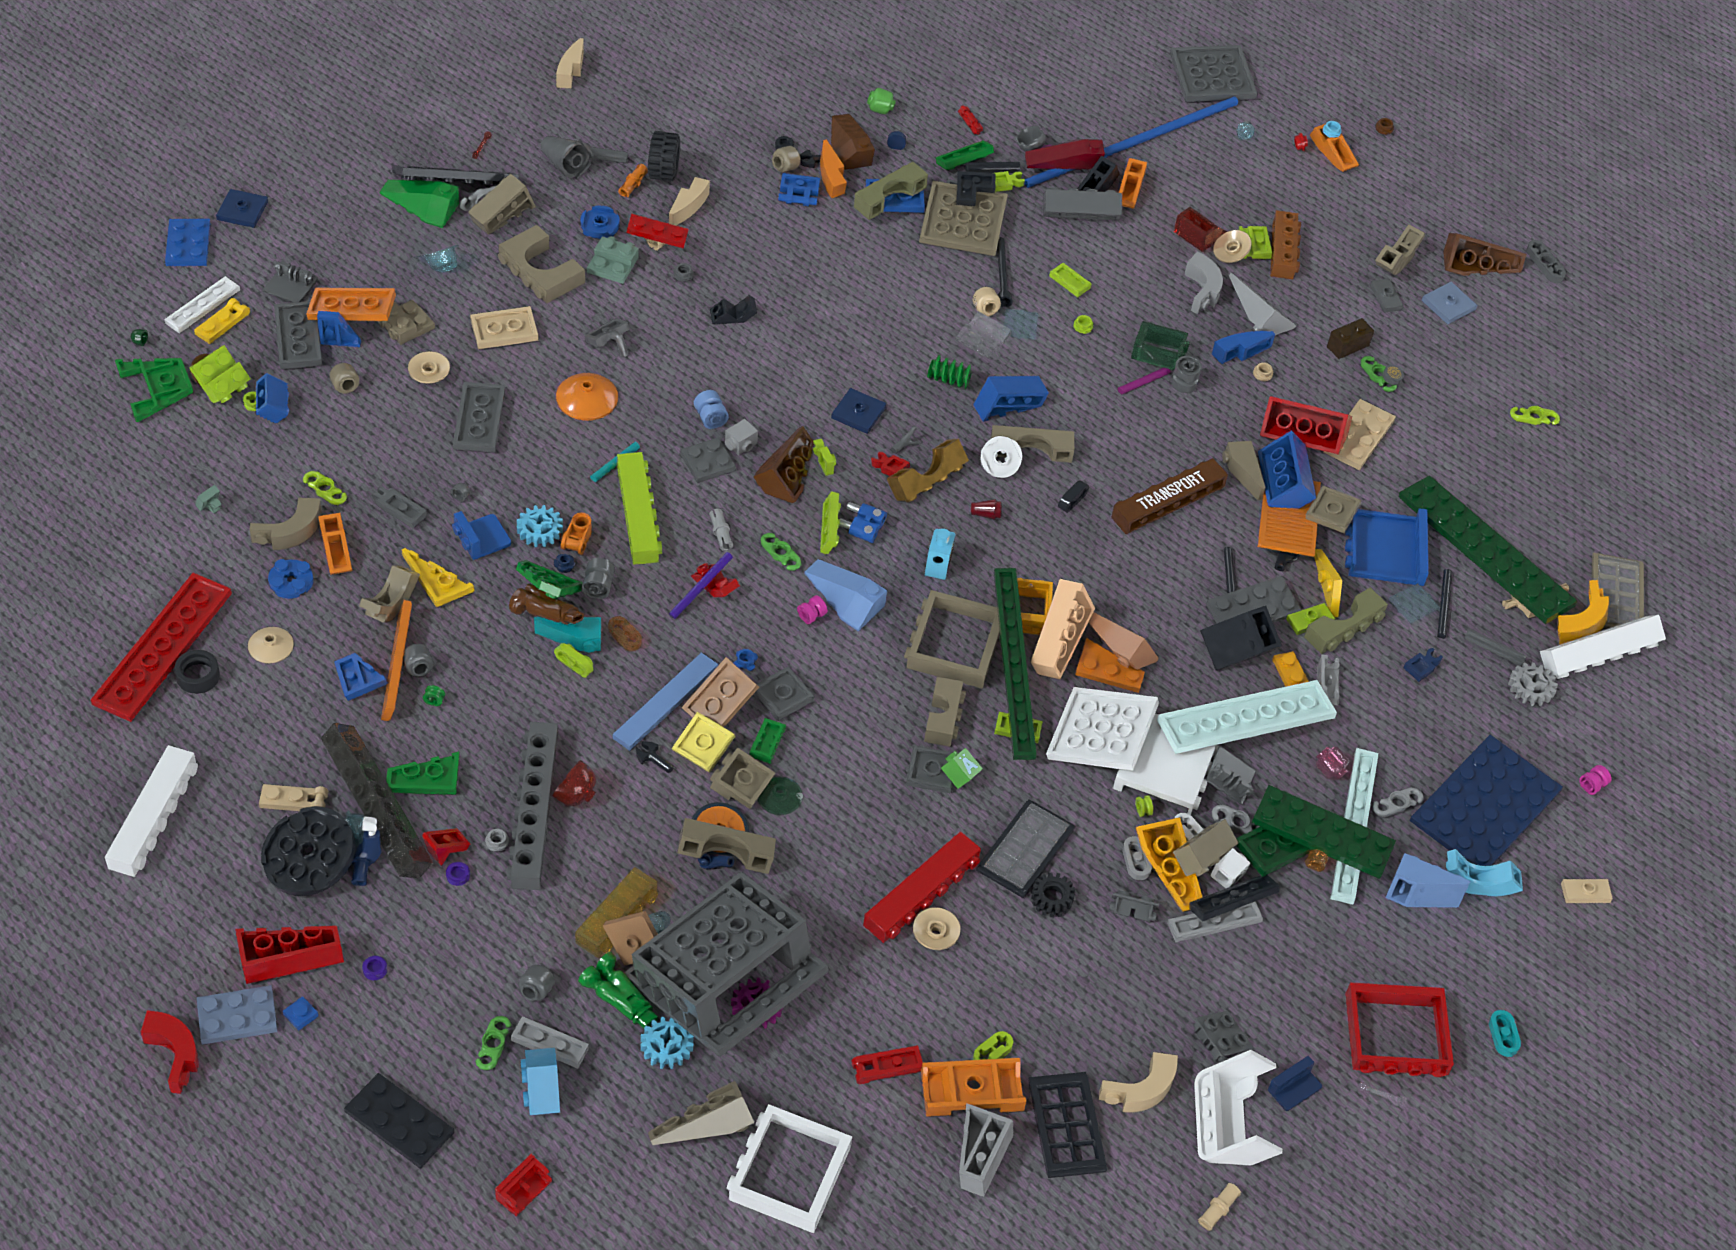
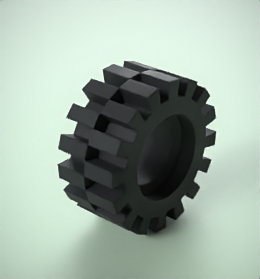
M1052 872L1048 873V877L1045 874L1041 875V878H1037L1033 886L1031 895L1033 906H1036L1038 912L1042 909V915L1046 916L1047 913H1050V917L1053 918L1055 913H1057L1058 917H1061L1062 913H1068L1075 896V887H1072L1073 883L1071 880L1067 882L1066 876L1060 878V873H1056V877L1053 876ZM1047 890H1056L1060 892L1062 898L1060 900H1050L1044 893Z

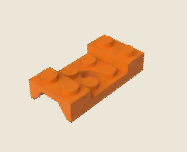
M1020 1058L922 1063L921 1078L926 1116L951 1115L953 1110H966V1103L981 1109L999 1108V1112L1024 1111L1026 1097L1022 1093ZM975 1080L980 1084V1087L972 1089L967 1085V1082Z

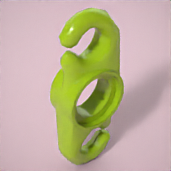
M1516 406L1510 410L1511 417L1517 422L1532 425L1550 424L1551 421L1547 417L1555 419L1552 421L1553 425L1560 422L1558 413L1539 406H1531L1528 409L1520 408L1519 411L1523 415L1515 413L1518 410ZM1530 414H1537L1540 418H1534Z
M310 471L304 475L303 482L305 484L308 483V486L313 488L319 497H322L330 504L340 505L346 501L347 494L345 492L342 493V490L334 485V481L331 478L325 477L318 471ZM308 478H317L316 481L308 483ZM323 485H328L331 487L329 490L322 491L319 489ZM342 493L340 499L333 498L334 495Z

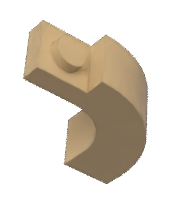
M1153 1052L1149 1076L1139 1083L1126 1084L1103 1080L1099 1091V1100H1104L1108 1104L1123 1103V1112L1144 1111L1157 1105L1164 1099L1171 1088L1177 1070L1178 1055Z

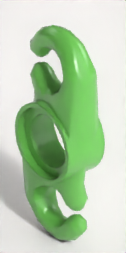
M1363 357L1361 359V367L1370 379L1383 387L1384 391H1394L1397 388V384L1391 387L1384 386V383L1387 382L1383 376L1374 374V372L1383 373L1386 366L1374 361V357ZM1366 361H1374V363L1371 365L1366 363Z
M766 533L761 537L762 547L774 560L781 562L784 566L787 565V561L796 562L795 565H787L786 568L790 571L800 568L801 559L787 542L780 541L779 538H775L773 543L766 542L768 538H775L774 533ZM777 549H784L786 553L779 555L775 551Z
M496 1016L493 1018L483 1035L482 1048L478 1056L480 1058L489 1056L491 1062L483 1064L481 1059L477 1058L475 1063L482 1070H491L499 1061L505 1047V1037L509 1030L507 1028L498 1030L495 1026L497 1023L503 1022L507 1028H510L512 1024L507 1017ZM491 1038H496L501 1042L495 1048L489 1047L486 1043Z

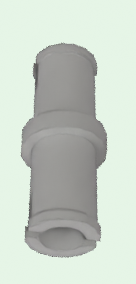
M714 509L716 515H714L713 511L709 513L714 526L713 533L717 536L722 551L728 550L727 544L731 549L733 542L729 534L730 527L725 522L723 511L721 509Z

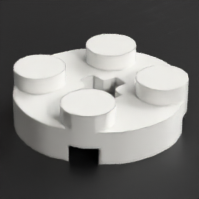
M997 436L990 439L981 450L980 460L982 467L993 477L1005 478L1013 475L1021 465L1022 451L1016 441L1008 437ZM997 452L1006 453L1007 457L1004 458V463L996 460Z

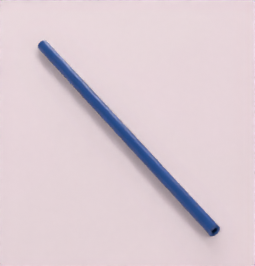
M1235 96L1107 146L1104 148V158L1238 105V99ZM1049 169L1025 179L1024 185L1030 188L1075 169Z

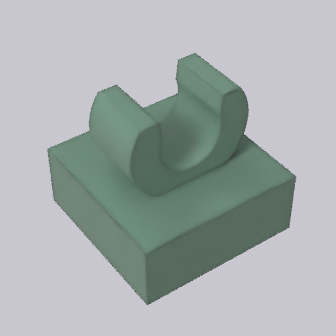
M213 485L197 496L195 506L200 511L207 507L214 514L220 510L219 506L222 505L218 500L220 490Z

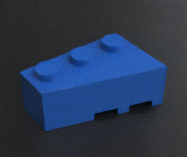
M989 376L973 405L982 421L985 422L989 421L988 417L999 415L1004 417L1010 411L1016 410L1019 413L1041 407L1049 392L1039 376Z

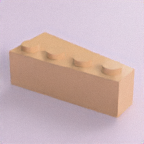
M1063 579L1059 580L1031 659V664L1039 675L1061 679L1095 610L1082 583Z

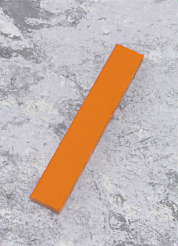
M407 600L403 601L398 614L387 679L388 684L386 685L381 720L383 721L391 719L396 705L412 608L411 601Z

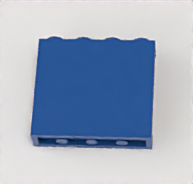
M1358 509L1345 531V536H1349L1345 544V552H1348L1345 560L1348 576L1424 586L1429 574L1427 509H1419L1416 517Z

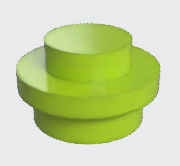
M1081 315L1074 321L1073 327L1077 332L1085 334L1092 331L1093 322L1089 316Z

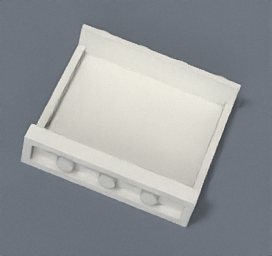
M1155 714L1133 771L1119 769L1113 789L1122 792L1124 785L1187 807L1189 808L1187 814L1191 815L1192 810H1197L1202 797H1199L1198 794L1205 791L1208 782L1204 778L1209 773L1213 763L1211 762L1212 757L1215 758L1219 745L1175 754L1157 721L1158 714Z

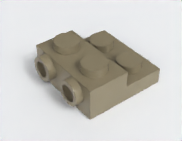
M413 299L400 306L394 302L388 321H378L382 328L385 327L388 330L391 339H396L400 345L435 329V323Z
M737 748L733 754L728 753L721 763L724 767L721 770L718 768L715 770L710 778L713 782L710 788L727 800H730L732 797L751 809L774 777L775 772Z

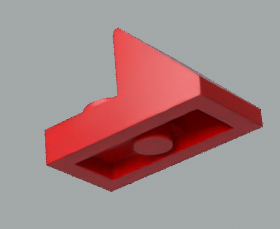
M457 828L428 831L422 835L427 851L440 866L443 865L450 853L466 851L470 846V842Z

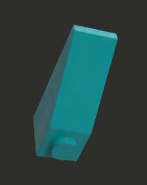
M534 617L536 634L560 644H570L578 651L588 653L601 651V617H584L582 621L576 624H563L562 622L558 623L542 617Z

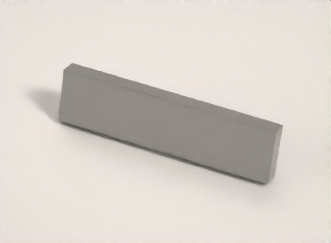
M1255 901L1203 922L1193 913L1168 919L1167 924L1175 942H1180L1261 923L1263 917Z

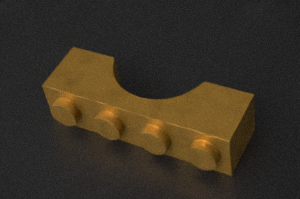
M948 439L933 448L932 464L926 473L920 474L913 468H906L888 477V484L896 500L913 501L917 498L918 493L930 490L935 482H941L948 478L947 475L949 473L961 470L963 468L962 465L968 462L969 459L960 440Z

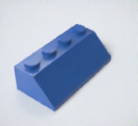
M1292 430L1258 451L1269 507L1299 509L1316 499L1306 445Z

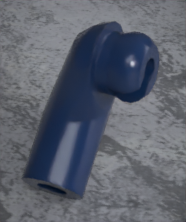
M705 853L701 858H698L700 867L706 870L717 867L731 868L734 865V857Z

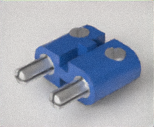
M849 502L847 509L858 513L852 523L840 518L839 526L849 529L850 535L873 543L879 529L881 530L886 520L887 512L865 503L859 506Z

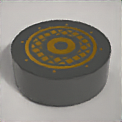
M1388 365L1384 369L1382 376L1387 383L1396 385L1400 383L1404 373L1398 366Z

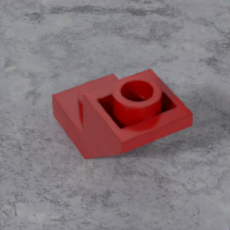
M704 563L696 568L697 572L692 574L691 577L698 583L715 564ZM720 571L704 589L713 597H725L740 585L736 578L727 579Z

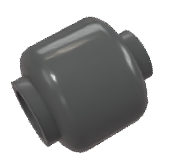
M413 644L404 650L403 664L408 674L414 677H422L432 670L434 661L429 649L425 645Z
M532 965L521 976L518 982L522 996L527 1000L541 1001L553 988L555 979L547 967Z

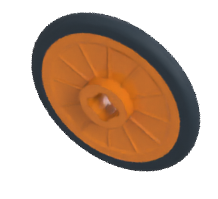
M714 802L706 804L698 809L692 817L693 820L750 833L748 821L743 813L727 803ZM710 851V852H707V854H709V855H710V854H719V855L735 856V855H733V854H731V853H728V852H725V851Z

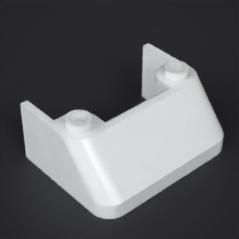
M1249 1050L1198 1073L1194 1085L1198 1155L1201 1159L1209 1163L1254 1165L1282 1154V1148L1257 1135L1248 1139L1245 1138L1243 1100L1255 1093L1258 1085L1257 1076L1275 1069L1276 1063Z

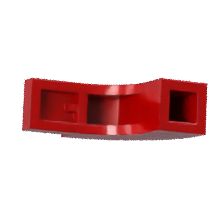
M147 1010L141 1029L144 1044L164 1046L175 1054L168 1084L171 1093L181 1094L183 1085H188L190 1072L197 1073L199 1059L192 1033L176 1017L163 1012Z

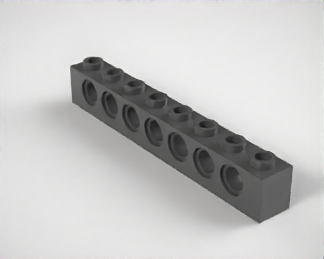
M530 722L529 730H525L524 744H527V749L522 750V763H525V768H520L519 782L523 783L522 787H518L517 801H520V807H515L514 820H517L518 823L512 829V840H515V846H510L509 859L513 860L512 866L507 868V880H511V889L540 890L558 741V723Z

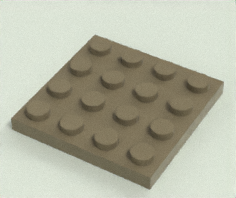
M933 181L919 243L996 256L1008 194L976 192L975 206L956 205L957 185Z

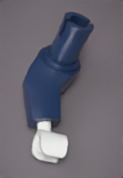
M364 817L362 831H364L363 841L355 849L351 881L355 886L367 885L368 867L381 854L380 832L376 826L377 819L373 817Z

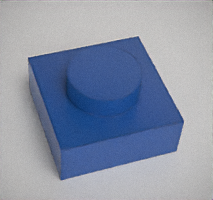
M302 996L284 1009L283 1015L299 1031L316 1019L318 1012Z

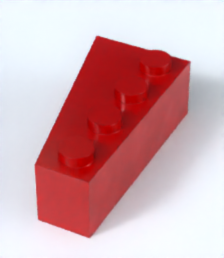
M307 926L303 930L281 927V930L267 931V928H256V931H245L244 928L235 929L246 984L344 962L337 926Z

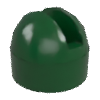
M135 329L130 336L132 342L136 345L144 346L148 340V331Z

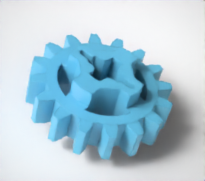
M534 505V510L526 508V514L520 513V519H517V534H520V540L526 539L527 545L531 542L534 543V547L541 543L543 547H546L547 542L553 545L554 538L559 540L560 534L563 533V518H560V513H554V508L546 510L545 505L541 509H538L536 505Z
M661 1017L660 1023L652 1020V1026H645V1034H641L642 1043L640 1049L644 1051V1059L651 1058L652 1066L657 1062L660 1063V1069H663L665 1064H668L670 1069H673L674 1063L682 1066L683 1058L689 1060L690 1052H693L694 1036L678 1023H674L672 1018L666 1021L664 1017ZM670 1037V1040H669V1042L667 1043L666 1048H664L665 1043L667 1042L668 1038Z

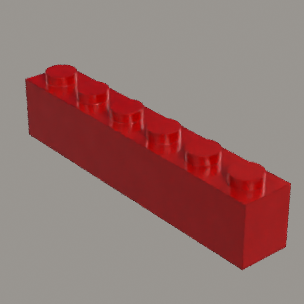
M960 831L865 913L863 926L883 943L889 938L894 939L905 924L910 925L913 923L921 910L928 909L937 896L942 897L953 882L958 883L963 878L964 872L969 868L971 870L979 864L981 848Z

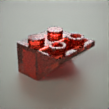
M1188 207L1177 215L1174 233L1201 252L1215 244L1216 240L1227 232L1192 207Z

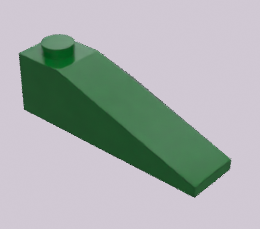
M388 179L380 190L382 196L396 205L406 208L407 212L420 217V220L424 223L440 228L445 226L459 205L458 187L440 181Z

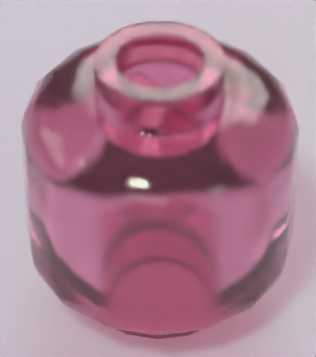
M1328 746L1316 756L1318 759L1316 766L1326 778L1332 779L1336 776L1339 779L1348 772L1346 766L1349 764V759L1338 747L1331 748Z

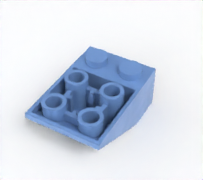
M1404 853L1386 898L1406 907H1459L1470 881L1460 875L1443 870L1439 866L1422 861L1416 856Z

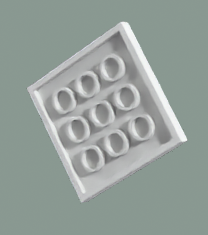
M1073 687L1047 750V758L1049 760L1133 771L1159 705L1158 697Z

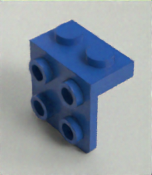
M462 511L454 513L453 531L456 536H459L465 551H468L473 560L511 545V539L496 515L489 514L468 522Z

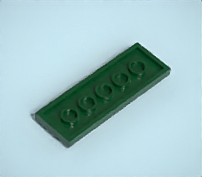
M1268 785L1252 820V823L1378 879L1381 878L1396 842V840L1271 785Z

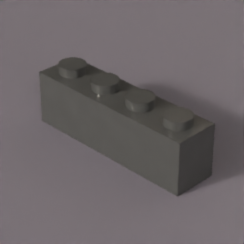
M1050 187L1045 190L1043 195V217L1119 220L1122 215V193H1117L1115 190L1098 192L1096 189L1079 191L1077 188L1060 190L1058 187Z

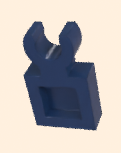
M1430 648L1425 657L1418 653L1407 661L1403 668L1420 682L1434 672L1435 667L1441 663L1443 656L1432 657L1435 649Z

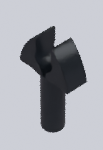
M810 150L800 154L801 165L804 167L815 168V163L820 162L821 155H812Z
M642 741V747L649 752H642L636 747V756L642 765L645 761H652L667 773L672 772L673 765L656 754L659 748L658 744Z

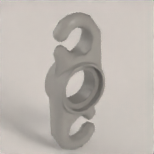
M496 186L477 190L473 195L469 196L468 199L471 201L467 205L465 203L468 199L466 197L463 198L460 202V208L464 211H470L475 204L480 202L479 199L486 196Z
M1412 787L1401 791H1394L1388 798L1380 800V804L1387 807L1386 811L1378 808L1379 802L1377 801L1373 803V811L1378 816L1386 818L1403 813L1410 806H1415L1417 802L1410 798V794L1418 796L1417 802L1419 804L1423 802L1424 797L1420 790ZM1400 799L1404 805L1397 806L1392 800Z
M1217 805L1212 810V817L1215 821L1219 820L1218 811L1225 813L1226 817L1221 820L1226 819L1234 833L1244 835L1252 831L1251 827L1255 825L1244 811L1235 810L1226 805ZM1238 817L1242 819L1244 826L1235 825L1233 818Z

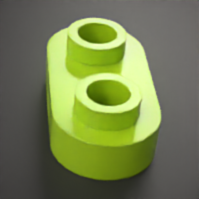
M561 643L554 649L557 659L582 677L586 678L593 672L592 660L588 656L580 654L572 645Z

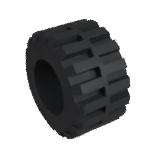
M655 131L649 148V178L673 182L677 176L679 165L680 136L678 133Z

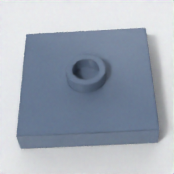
M1452 282L1424 295L1422 301L1447 324L1475 311L1477 308V304Z

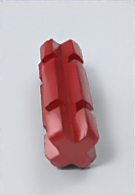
M961 106L958 110L959 115L973 134L979 135L983 131V127L967 106Z

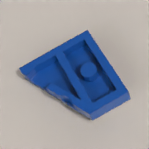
M318 311L317 320L320 343L322 345L360 347L361 339L339 312Z
M356 653L334 661L344 695L348 701L388 684L383 675L376 672L371 665L365 663Z

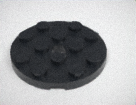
M318 806L302 808L300 812L290 817H287V815L283 817L270 830L263 843L261 864L268 880L283 893L293 896L318 894L336 884L348 871L355 855V836L350 825L338 812ZM314 847V852L303 856L306 848Z

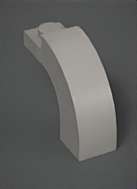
M1197 251L1187 262L1185 275L1198 282L1203 288L1193 300L1191 311L1196 314L1202 309L1206 310L1209 305L1215 307L1223 284V277L1219 267L1210 258Z

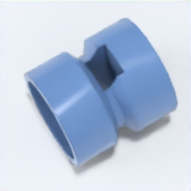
M706 390L695 398L694 406L706 428H718L727 422L729 418L728 412L716 391Z

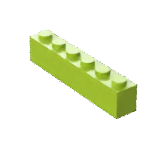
M642 452L617 454V470L633 565L659 562V554H662L661 541L657 542V538L660 537L659 526L654 524V521H657L656 509L651 507V505H654L653 492H649V489H651L650 476H646V473H648V461L643 460Z

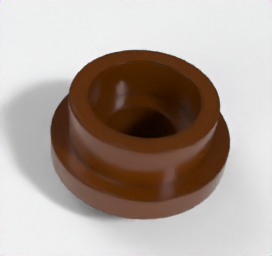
M1381 118L1376 123L1375 128L1381 134H1391L1394 130L1393 121L1388 118Z

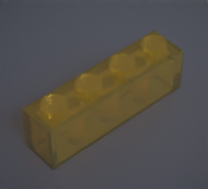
M634 867L576 930V944L597 958L603 953L609 952L613 944L603 928L604 923L643 912V908L648 903L652 904L658 896L657 881Z

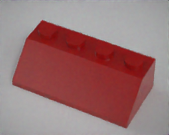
M1270 396L1260 436L1277 440L1292 430L1306 447L1339 455L1348 436L1353 416Z

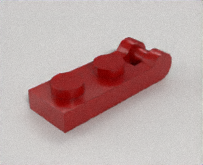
M918 1045L860 1055L851 1060L853 1069H856L857 1072L855 1075L857 1084L921 1072L923 1063ZM868 1065H872L873 1069L866 1070L865 1067Z

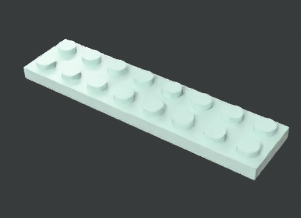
M1318 680L1159 714L1157 721L1175 754L1333 719L1337 712Z

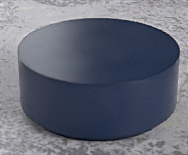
M899 131L891 132L887 139L888 147L890 149L902 150L906 145V136Z

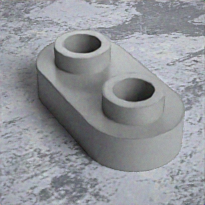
M1136 836L1129 837L1125 840L1122 849L1128 874L1133 879L1145 880L1150 875L1152 865L1141 849L1139 838ZM1130 849H1135L1138 852H1132Z

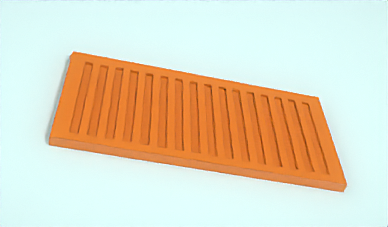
M1313 481L1317 496L1320 491L1321 482ZM1264 491L1257 547L1314 557L1317 523L1305 519L1306 513L1313 501L1299 509L1269 507Z

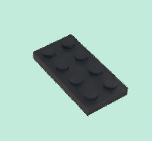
M377 1073L344 1107L345 1113L419 1169L454 1134V1128L380 1073Z

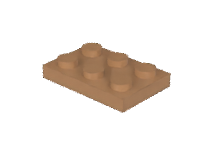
M726 657L683 705L682 709L692 718L699 712L720 726L725 727L756 692L759 686Z

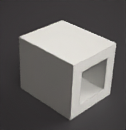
M1232 848L1215 865L1210 876L1225 888H1229L1246 873L1250 862L1247 861L1243 854L1238 853Z

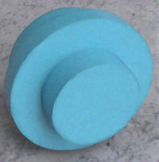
M1328 121L1324 125L1323 133L1327 137L1335 138L1341 135V125L1338 122Z

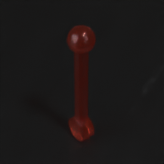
M486 131L484 133L482 142L477 150L473 152V159H477L487 139L491 138V132Z

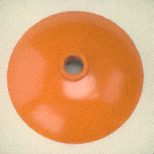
M579 373L568 377L559 385L556 392V401L562 412L574 419L596 420L607 416L614 410L618 402V392L615 385L604 376L595 373Z

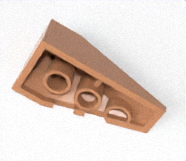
M1093 612L1088 624L1117 656V661L1126 668L1131 666L1135 669H1140L1158 661V656L1145 638Z

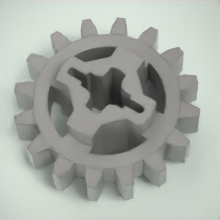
M1533 662L1531 666H1528L1527 663H1523L1522 667L1516 666L1508 682V685L1512 686L1510 692H1516L1515 698L1521 697L1523 699L1522 703L1525 704L1529 701L1531 706H1534L1535 702L1540 706L1543 705L1544 701L1549 703L1556 693L1558 684L1554 682L1555 676H1549L1550 670L1544 671L1543 665L1538 668Z

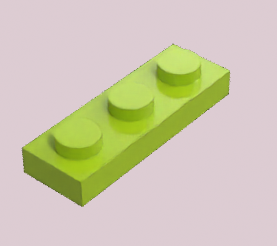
M832 491L823 503L820 552L824 554H829L832 548H836L839 542L837 530L840 525L838 513L841 503H839V493Z

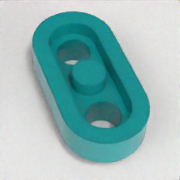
M1497 1010L1489 1019V1028L1498 1053L1506 1057H1512L1517 1054L1521 1047L1516 1023L1509 1012ZM1497 1023H1502L1504 1027H1500Z

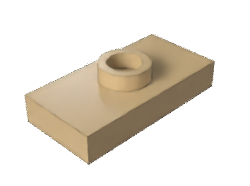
M1563 879L1561 882L1566 903H1611L1613 899L1608 879Z

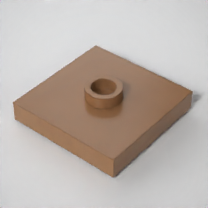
M646 911L606 921L603 925L624 966L633 964L631 954L658 935Z

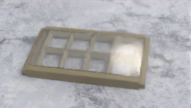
M1593 552L1592 580H1598L1599 588H1603V595L1609 596L1608 617L1603 628L1609 629L1644 617L1643 561Z

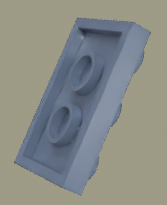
M272 985L197 997L202 1045L277 1032Z

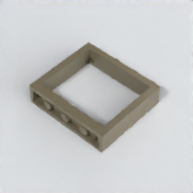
M931 590L929 597H924L921 610L924 611L923 614H918L915 625L918 629L917 631H912L910 638L912 646L907 647L904 658L908 659L907 668L942 678L963 681L964 684L983 689L1000 636L997 607ZM933 607L993 623L978 669L918 653Z

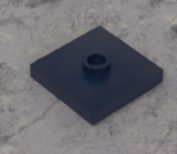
M230 189L216 214V219L255 228L268 203V197Z
M850 388L832 412L831 419L868 434L886 409L887 403Z

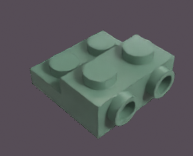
M612 236L608 238L601 237L594 249V256L587 266V273L624 284L638 260L639 248L631 242L626 244L618 242Z

